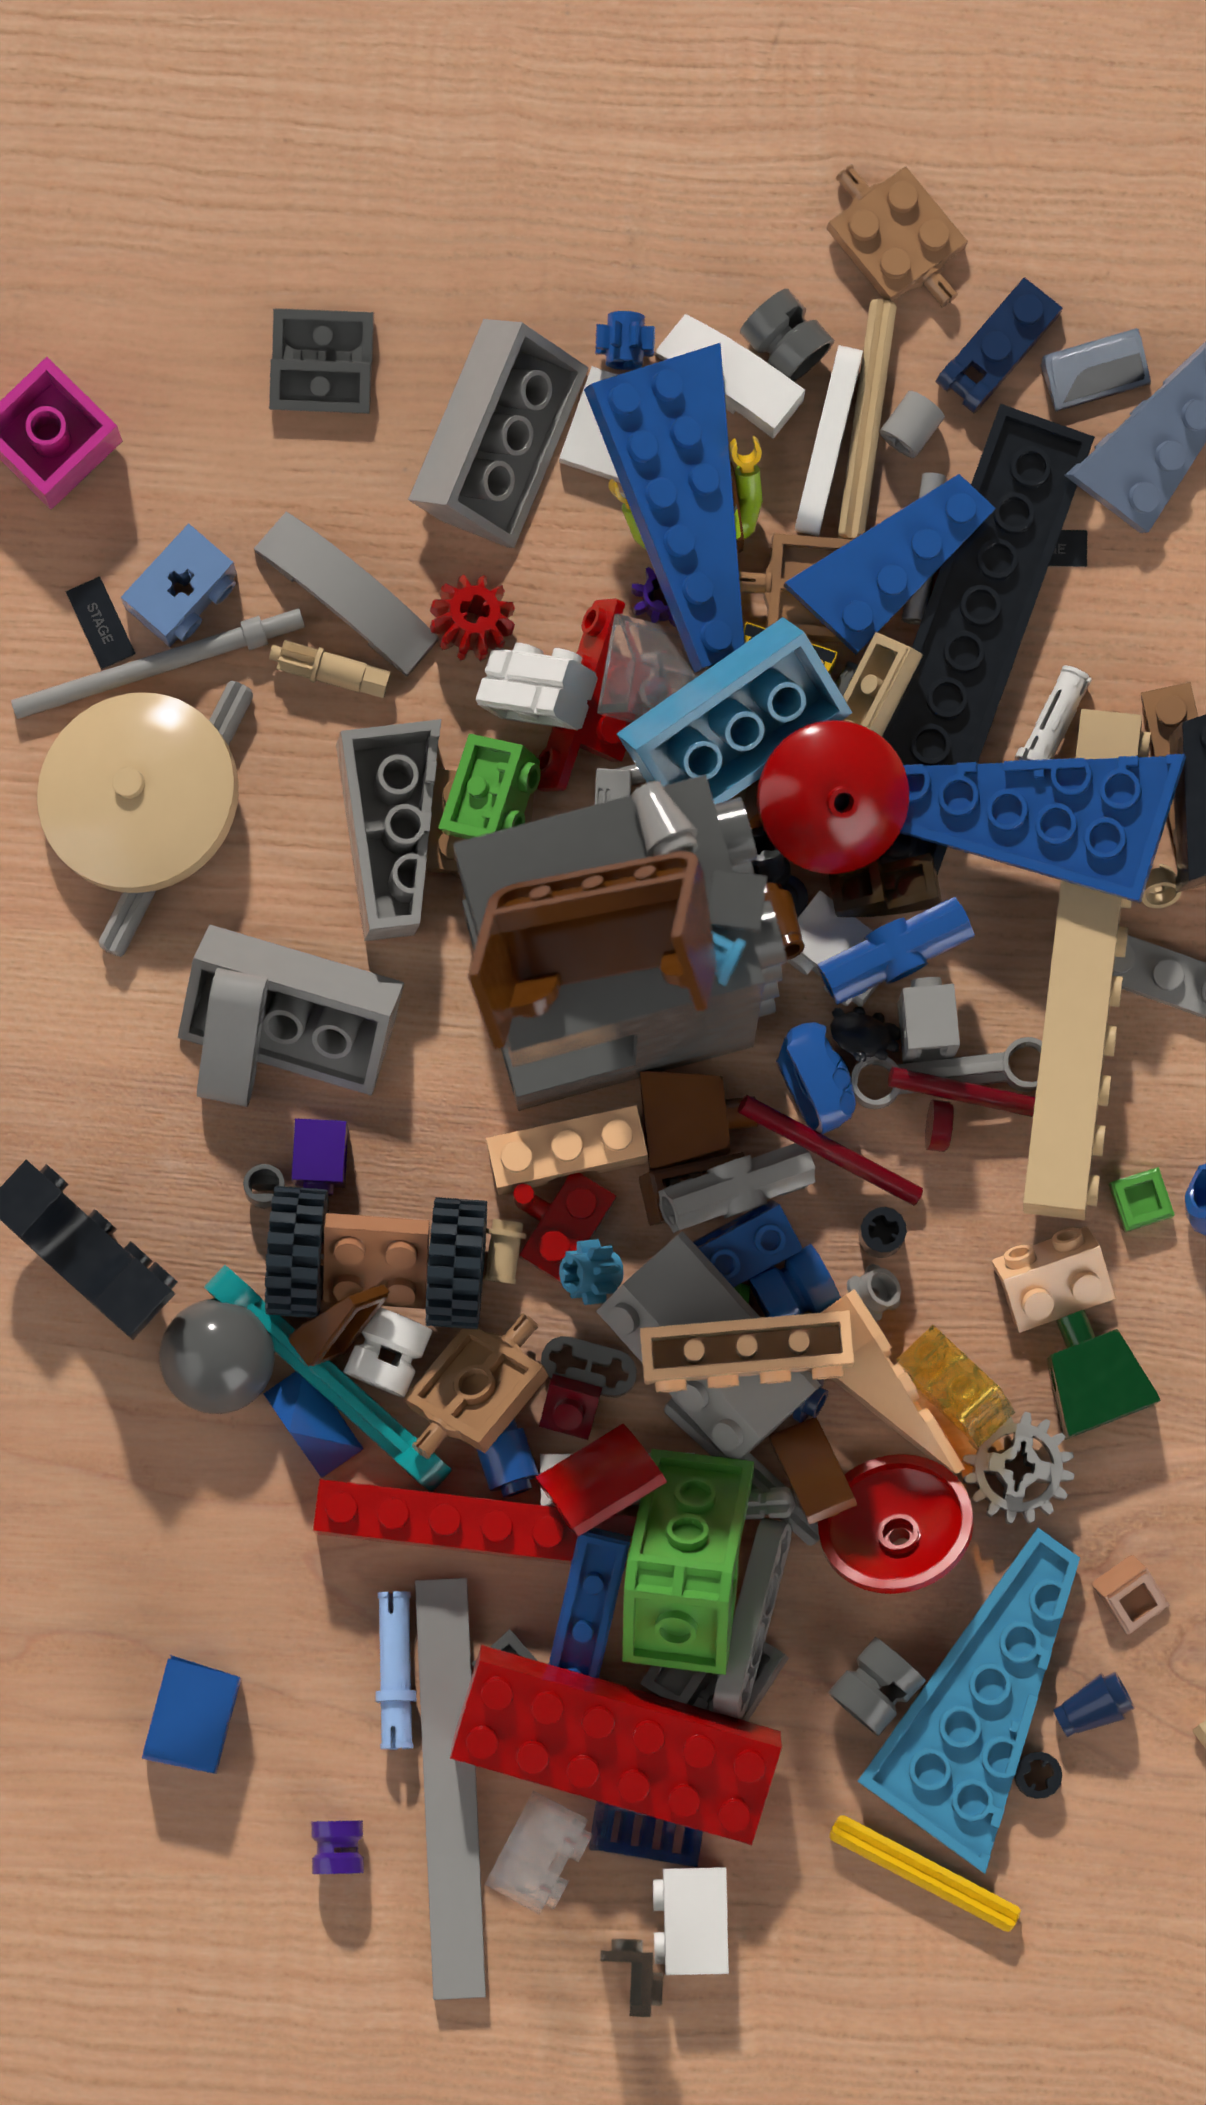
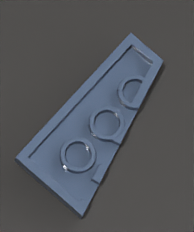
M1206 341L1163 381V386L1148 400H1143L1129 413L1131 416L1113 433H1108L1094 447L1095 450L1086 459L1076 464L1064 475L1139 533H1148L1206 443Z

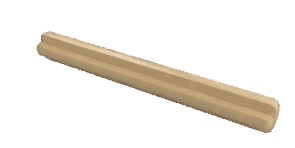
M874 299L869 307L837 534L839 539L853 540L865 533L897 308L896 304L889 300Z

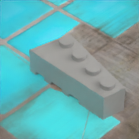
M441 719L344 730L340 732L337 740L336 749L364 941L413 936L420 925Z

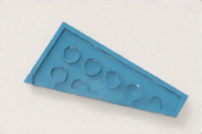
M1036 1528L857 1780L862 1786L984 1874L988 1867L992 1847L1000 1827L1005 1804L1016 1774L1038 1700V1694L1049 1664L1054 1641L1080 1560L1079 1556L1040 1528Z

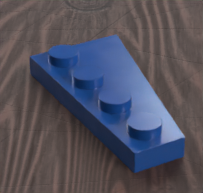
M958 474L789 579L783 586L843 644L857 655L873 638L875 632L878 633L996 508L967 480Z

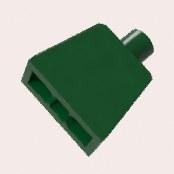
M1085 1310L1056 1320L1067 1348L1050 1355L1047 1358V1365L1061 1430L1065 1435V1440L1154 1406L1161 1401L1157 1391L1117 1329L1095 1337Z

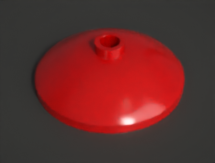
M843 720L815 722L787 736L769 756L758 784V813L762 827L770 842L784 857L804 869L824 874L851 872L869 865L878 859L898 837L906 820L909 807L908 778L896 751L876 732L857 723ZM840 793H847L849 796L848 806L843 810H836L834 807L836 796Z
M908 1454L877 1457L848 1471L845 1477L857 1505L831 1518L818 1521L821 1547L834 1571L856 1587L882 1594L916 1591L943 1578L964 1556L970 1544L974 1527L971 1501L961 1481L943 1465L928 1458ZM898 1539H908V1541L904 1544H893Z

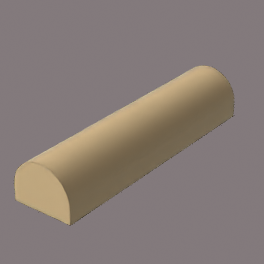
M875 632L843 695L853 712L843 721L865 726L882 737L923 654L912 647ZM840 793L836 796L834 800L836 810L840 811L847 807L849 803L848 794Z

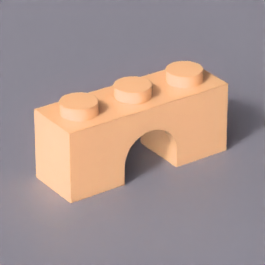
M637 1105L486 1138L498 1195L514 1192L515 1187L522 1183L534 1188L547 1185L550 1180L586 1171L602 1173L647 1163L648 1153Z

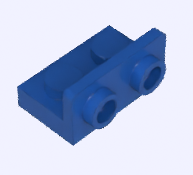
M772 1199L767 1201V1204L754 1208L693 1241L697 1248L733 1287L795 1255L802 1249L781 1205Z

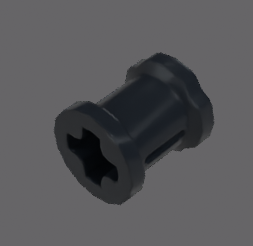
M762 826L751 829L757 854V860L751 861L754 875L767 876L766 884L778 883L784 887L791 877L790 863L773 846Z

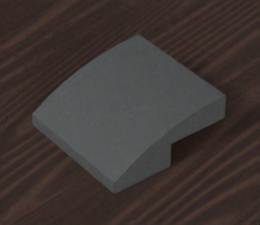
M274 308L269 410L370 413L374 312Z

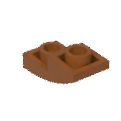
M817 1417L769 1436L774 1452L809 1525L825 1518H831L857 1505L846 1477Z

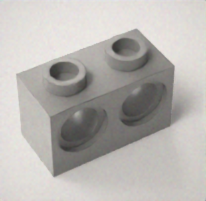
M924 977L911 980V987L902 989L897 1003L903 1064L954 1058L960 1046L954 984L942 985L940 977Z

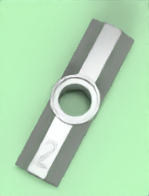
M796 1143L751 1158V1155H747L707 1170L708 1174L694 1179H687L658 1191L660 1196L659 1207L664 1221L671 1227L674 1233L722 1215L724 1219L767 1204L768 1199L808 1187V1185L816 1182L815 1165L810 1152Z

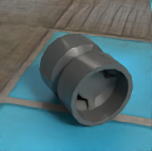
M783 289L771 296L750 315L741 327L740 334L757 353L768 352L770 355L768 364L795 382L811 370L828 353L834 344V339L817 320L807 321L804 318L806 308L789 289Z
M875 1637L857 1657L856 1660L859 1668L856 1672L846 1671L828 1691V1694L866 1728L879 1736L897 1715L895 1704L897 1702L907 1703L926 1680L894 1650Z

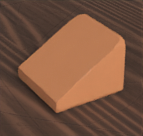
M1134 1555L1128 1556L1092 1583L1097 1594L1127 1635L1170 1606L1148 1569Z

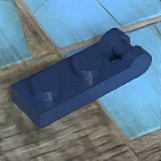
M1024 277L958 355L947 364L937 377L935 383L946 392L952 389L964 399L962 404L972 413H976L1059 317L1063 308ZM970 366L984 376L977 384L964 374Z

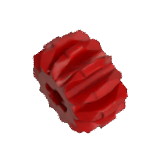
M465 574L458 578L457 588L447 583L444 584L439 593L441 599L433 600L430 612L436 617L431 621L430 625L432 634L443 635L440 641L442 651L450 649L454 645L459 647L457 658L460 661L466 658L468 650H473L475 656L481 662L486 659L488 648L492 650L495 648L503 649L505 645L504 637L511 636L515 627L513 621L509 619L515 610L513 602L501 601L505 593L503 585L497 586L491 591L486 588L488 581L485 575L479 577L476 585H471ZM468 613H474L479 616L476 623L466 620Z

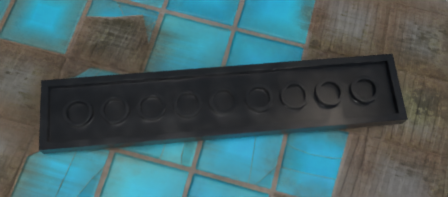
M1000 403L971 483L996 509L941 566L912 646L913 649L923 654L882 736L896 751L903 765H957V763L976 762L978 764L1077 485L1064 475L1076 464L1081 463L1088 457L1095 436ZM899 833L894 843L878 859L881 864L931 853L935 860L938 875L947 847Z

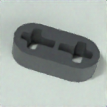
M560 1336L547 1343L542 1352L541 1364L548 1373L550 1380L552 1375L556 1374L603 1387L601 1395L613 1398L626 1395L636 1382L637 1369L635 1363L628 1354L620 1350L573 1337ZM563 1346H568L572 1348L573 1358L587 1362L586 1369L568 1367L565 1374H559L556 1372V1363L549 1360L551 1353L560 1354ZM612 1360H618L622 1362V1371L628 1373L629 1377L627 1381H618L615 1388H609L605 1386V1376L591 1372L593 1364L610 1367Z

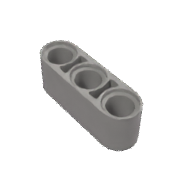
M222 968L216 969L208 1002L197 1097L248 1107L256 1076L268 978Z

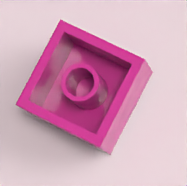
M48 357L44 358L0 401V460L50 510L123 442L118 426Z

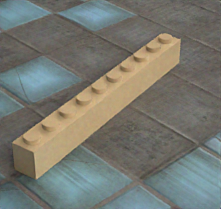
M1081 709L1076 758L1148 757L1151 732L1141 731L1142 715ZM1062 880L1023 1211L1025 1214L1085 1220L1087 1206L1097 1207L1100 1176L1090 1175L1092 1156H1103L1106 1126L1096 1125L1098 1105L1108 1106L1111 1076L1102 1075L1104 1056L1114 1057L1117 1026L1108 1025L1110 1006L1120 1007L1123 977L1113 976L1115 957L1125 958L1129 927L1119 926L1121 908L1131 909L1132 901Z

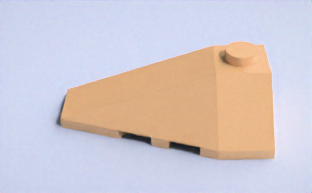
M854 1289L821 1313L850 1310L854 1365L853 1367L843 1368L844 1377L831 1380L928 1458L943 1465L955 1476L961 1473L965 1467L934 1416L926 1407L922 1409L918 1404L917 1400L920 1397L908 1373L904 1372L899 1364L893 1365L889 1359V1356L892 1355L890 1351L892 1347L856 1290Z

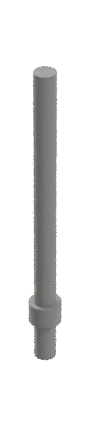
M298 608L263 620L260 619V616L241 621V627L13 699L11 703L16 718L20 719L245 646L252 650L268 645L267 639L305 628L300 609Z

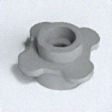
M872 1264L866 1267L864 1275L861 1277L853 1276L847 1281L848 1292L856 1290L876 1322L882 1318L884 1311L887 1309L895 1310L900 1305L901 1289L899 1282L894 1274L887 1269Z

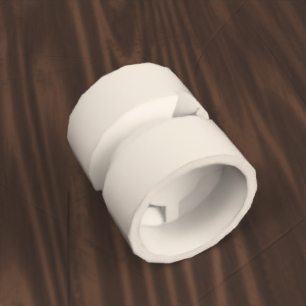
M380 1307L361 1332L366 1340L364 1344L354 1346L344 1373L375 1388L404 1398L416 1372L411 1362L413 1359L422 1358L433 1331L407 1317ZM380 1348L396 1354L391 1364L377 1359Z

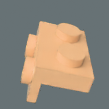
M1088 1227L1063 1229L1055 1233L1049 1240L1032 1246H1015L1006 1251L1004 1256L995 1258L992 1261L995 1272L1002 1282L1013 1322L1019 1333L1116 1299L1101 1247Z

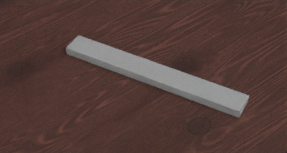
M467 1578L416 1580L433 2000L486 1997L476 1766L450 1759L452 1741L472 1677Z

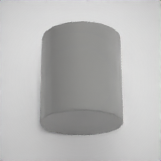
M908 391L879 433L894 449L908 457L916 458L944 420L945 415L938 406L925 396L915 391Z

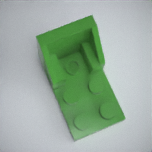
M652 1449L650 1457L660 1469L667 1482L640 1500L627 1560L624 1585L622 1662L726 1675L738 1582L739 1548L754 1477V1461Z

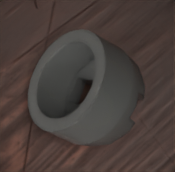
M260 1164L251 1168L246 1173L243 1182L246 1198L255 1207L262 1209L271 1208L274 1193L253 1194L252 1189L257 1191H274L276 1186L285 1187L281 1171L269 1164Z

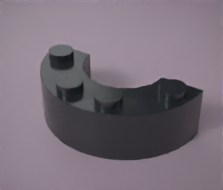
M26 1159L0 1187V1220L111 1322L134 1340L175 1295L172 1289L178 1282L158 1263H153L131 1241L125 1248L111 1237L117 1229L97 1210L94 1209L87 1215L63 1193L69 1184L50 1166L45 1164L39 1171Z

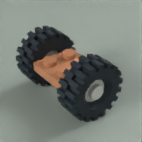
M276 1186L274 1188L266 1254L265 1312L267 1315L315 1318L321 1310L322 1296L323 1302L338 1303L350 1295L384 1284L390 1293L381 1306L426 1309V1326L478 1329L485 1263L487 1201L435 1197L429 1244L430 1220L329 1213L327 1189Z

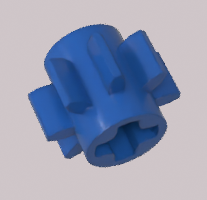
M615 311L608 314L607 325H596L595 354L606 355V366L619 370H634L643 367V356H654L655 327L645 326V316L643 314L633 311Z

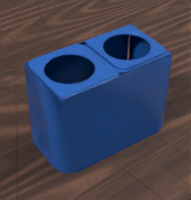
M170 1655L171 1659L168 1658L142 1759L217 1774L241 1677Z

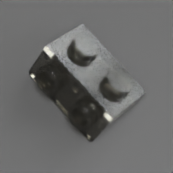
M612 1938L611 1949L601 1948L600 1961L631 1962L629 2015L651 2017V2006H662L663 1989L662 1972H653V1950H643V1940Z

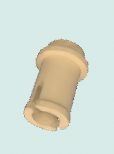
M493 1219L492 1228L486 1229V1234H491L483 1280L516 1284L515 1275L521 1239H526V1234L522 1233L523 1223Z

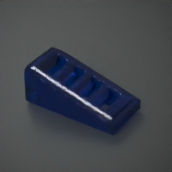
M596 1801L589 1850L698 1868L703 1831L685 1826L681 1853H673L676 1824L664 1820L659 1850L652 1849L655 1824L658 1818ZM615 1813H621L617 1843L611 1842ZM635 1816L642 1817L638 1846L630 1845Z

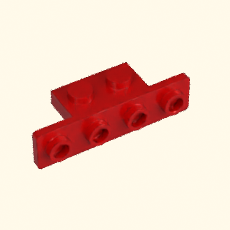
M617 598L595 600L582 620L581 628L583 635L576 654L582 656L581 664L594 671L598 680L591 700H587L589 708L582 728L574 730L553 726L547 746L538 757L540 760L541 776L537 789L540 791H564L567 788L579 748L611 762L623 761L626 748L616 733L636 720L653 667L612 649L625 608V602Z

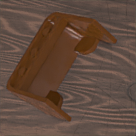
M673 852L514 883L495 892L488 900L467 975L494 1050L505 1048L513 1017L533 1018L544 1014L557 999L561 985L660 967L665 982L689 989L696 1012L707 1010L717 962L705 880L698 857L692 852Z

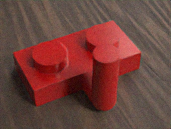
M581 1173L568 1176L551 1204L535 1195L530 1185L525 1183L517 1185L513 1192L515 1205L540 1221L520 1252L519 1258L561 1283L559 1270L560 1264L566 1256V1251H576L577 1241L591 1240L617 1196Z

